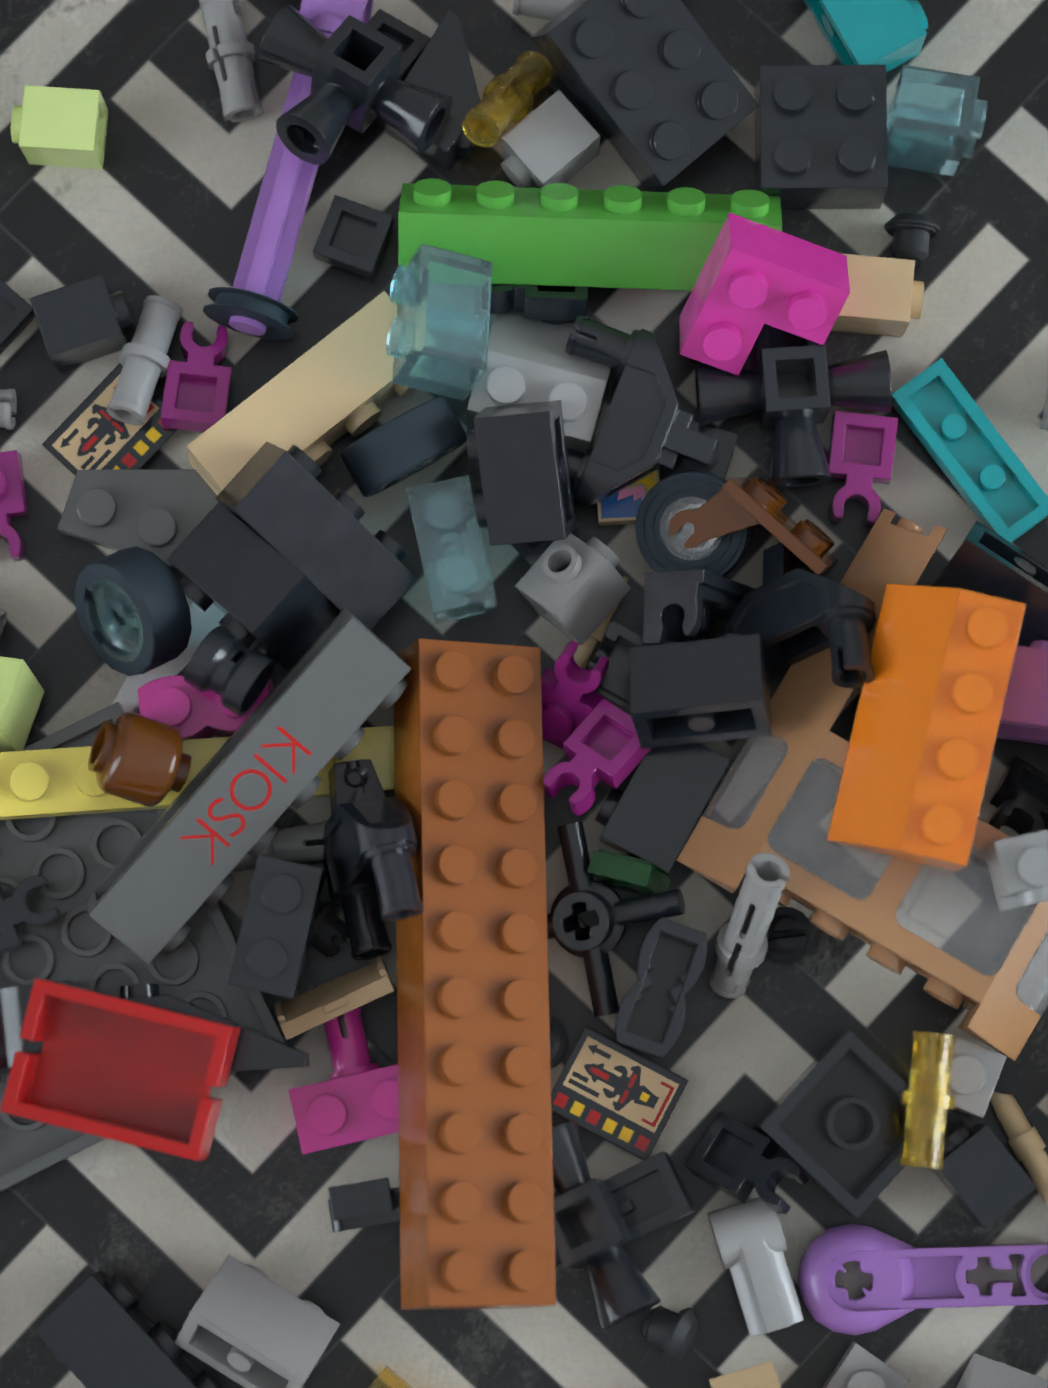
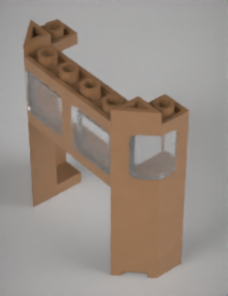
M883 509L840 582V584L863 594L875 603L876 623L868 634L870 650L885 585H916L948 529L935 525L926 536L921 534L923 532L921 527L908 519L900 518L897 525L890 524L896 512ZM830 647L791 665L770 700L772 735L747 739L676 861L728 892L733 893L746 874L748 864L751 865L750 860L753 856L760 853H771L779 856L786 862L790 871L789 879L786 881L778 902L779 905L787 907L791 899L814 912L809 920L811 924L841 941L845 939L848 933L854 935L871 946L866 954L867 957L898 975H901L905 966L928 979L923 990L943 1003L958 1009L961 1002L965 1001L962 1007L968 1011L958 1028L1016 1061L1048 1005V901L999 912L983 847L995 841L1011 837L979 818L967 867L957 872L826 841L849 745L848 741L832 733L830 729L854 688H842L832 682Z

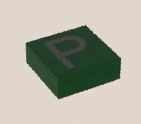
M602 849L593 851L587 870L589 874L610 887L641 895L668 891L671 882L668 875L650 861Z

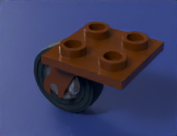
M705 471L678 472L660 480L649 490L641 502L636 517L638 547L645 561L655 572L704 569L724 577L744 557L750 542L751 527L759 524L764 526L817 575L830 571L839 561L828 552L835 545L834 541L809 519H806L804 522L800 520L796 523L782 510L783 506L788 502L787 499L760 476L757 480L753 477L750 480L746 477L730 478L727 481L718 475Z

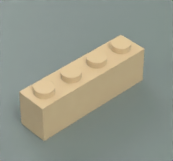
M383 291L188 444L186 447L189 463L216 495L226 487L266 441L286 451L292 445H295L320 467L333 453L330 445L348 431L353 437L364 432L382 414L378 407L396 393L401 398L409 396L429 378L430 372L427 369L431 366L433 347L388 294Z

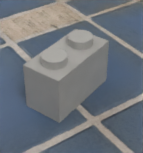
M228 1255L190 1311L175 1344L244 1388H302L340 1324L325 1315L316 1304L296 1297L269 1280L267 1275L260 1269L251 1265H245L231 1255Z

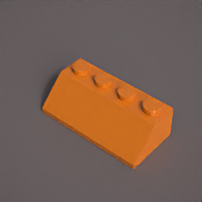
M901 584L885 585L870 650L871 664L874 667V678L870 683L863 681L826 841L955 872L967 867L1026 604L960 588Z

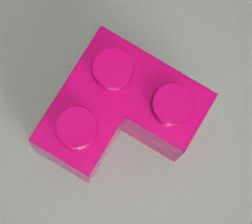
M729 212L679 316L680 355L739 376L764 324L824 345L850 294L847 256Z

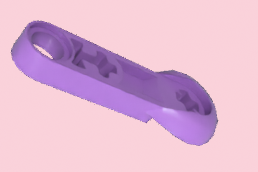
M850 1223L829 1228L811 1241L800 1260L797 1282L802 1303L815 1321L833 1332L856 1336L876 1331L918 1308L1048 1304V1292H1041L1036 1289L1031 1282L1030 1269L1037 1258L1048 1254V1243L914 1247L873 1227ZM1020 1254L1016 1275L1022 1291L1021 1294H1011L1013 1282L1010 1280H994L989 1282L987 1287L988 1293L979 1294V1288L976 1284L966 1281V1270L976 1269L978 1258L986 1257L988 1266L995 1269H1013L1009 1255ZM849 1261H857L858 1269L861 1272L870 1274L868 1288L865 1289L859 1286L863 1294L854 1298L848 1297L846 1288L835 1285L836 1272L840 1270L846 1273L842 1265Z

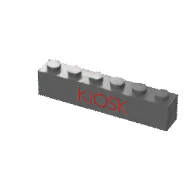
M344 608L86 899L88 915L147 964H150L160 951L165 955L172 953L188 935L191 925L187 921L203 903L209 907L214 905L230 888L235 878L230 872L244 856L248 854L254 858L269 845L278 831L274 823L290 805L295 809L300 808L314 794L321 783V779L317 774L331 758L335 756L338 760H341L356 747L365 732L360 726L377 707L381 711L387 710L401 696L408 685V682L403 678L411 669L408 664Z

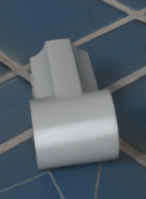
M758 1197L745 1203L735 1204L707 1213L725 1270H730L749 1335L770 1333L803 1321L801 1305L783 1252L787 1251V1245L777 1212L771 1210Z

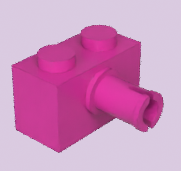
M361 1006L343 1014L348 1034L346 1038L343 1035L340 1016L323 1023L334 1073L328 1074L329 1080L288 1090L302 1154L399 1132L398 1064L383 1068L379 1067V1063L372 1064L361 1016Z

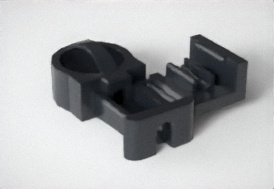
M388 1177L328 1188L330 1196L328 1206L333 1233L400 1221V1187L390 1188Z

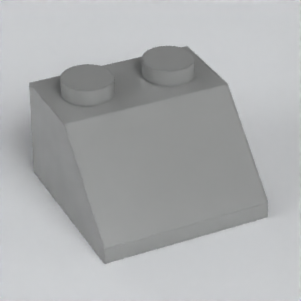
M520 309L497 314L483 349L468 403L469 426H474L473 418L485 407L561 400L566 446L586 453L593 446L613 368L575 354L566 353V345L570 334L591 342L596 341L577 334L576 329L572 328L574 323L548 324L537 319H524V310Z

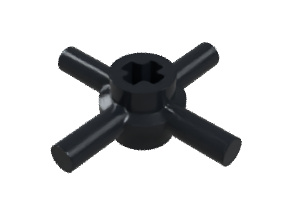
M583 821L557 826L569 886L565 887L557 895L550 913L547 914V940L555 938L564 950L572 955L583 958L594 1017L618 1013L619 1005L608 952L612 951L620 943L627 925L685 914L683 894L680 889L621 899L613 888L605 883L595 881L594 877L587 872L590 857ZM586 910L587 912L596 910L599 916V924L591 928L590 926L581 928L578 914Z

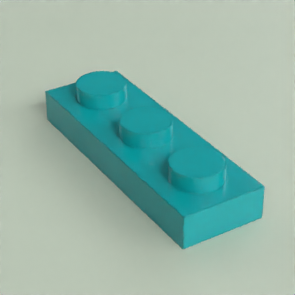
M942 358L892 393L891 404L983 525L1012 543L1048 517V496Z

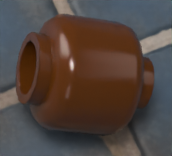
M133 712L122 713L113 723L109 721L102 723L94 739L88 761V769L96 772L97 785L101 790L149 807L159 804L170 790L180 792L187 780L191 766V756L183 753L182 734L177 728Z

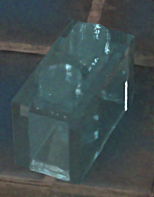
M904 65L889 105L887 117L888 166L954 176L961 158H972L976 139H980L982 136L987 112V101L977 99L980 77Z
M421 243L408 265H399L397 267L390 288V301L397 303V318L391 324L386 342V354L394 357L392 383L465 401L487 369L493 262Z
M469 475L406 488L436 624L497 611L495 591L481 529L476 519L475 502Z

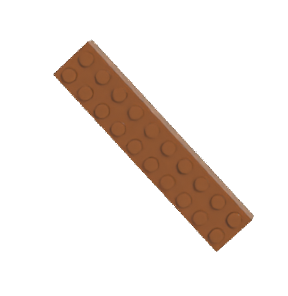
M419 638L397 653L411 669L403 677L408 682L406 689L393 704L395 797L406 807L412 816L418 846L416 854L411 857L420 900L424 906L421 914L409 919L396 921L401 1310L514 1309L555 1306L556 1279L541 648Z

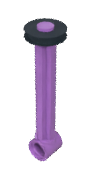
M302 0L300 13L329 38L349 15L367 24L371 19L374 0ZM293 72L281 115L310 96L311 77ZM277 132L233 287L209 289L207 295L214 303L205 305L203 312L214 322L236 332L269 340L292 339L294 331L287 324L296 323L299 316L292 308L280 301L319 165L307 163L296 157L282 143Z

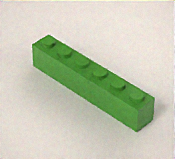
M435 178L423 179L416 183H402L398 212L399 280L692 291L729 212L782 232L780 196H768L757 190H740L732 195L704 194L698 189L689 187L676 188L670 192H643L627 185L611 186L606 190L577 189L566 183H551L542 188L514 187L503 181H487L478 186L450 185L447 181Z

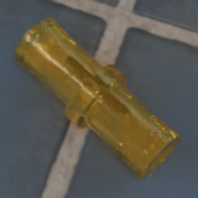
M535 51L521 53L517 61L506 73L494 76L486 85L483 91V99L474 109L466 114L467 118L462 123L465 135L473 144L480 147L495 145L499 140L498 138L510 124L522 121L530 112L533 98L542 88H545L553 74L550 63L542 54Z
M913 1031L912 1038H914L909 1091L902 1090L901 1104H907L903 1155L900 1158V1165L943 1170L944 1163L942 1161L947 1109L954 1110L955 1096H949L953 1047L956 1042V1036Z

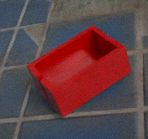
M35 978L19 1038L29 1041H44L41 1054L32 1051H15L0 1112L195 1161L207 1159L223 1099L210 1096L212 1086L224 1087L227 1085L241 1027L48 979Z

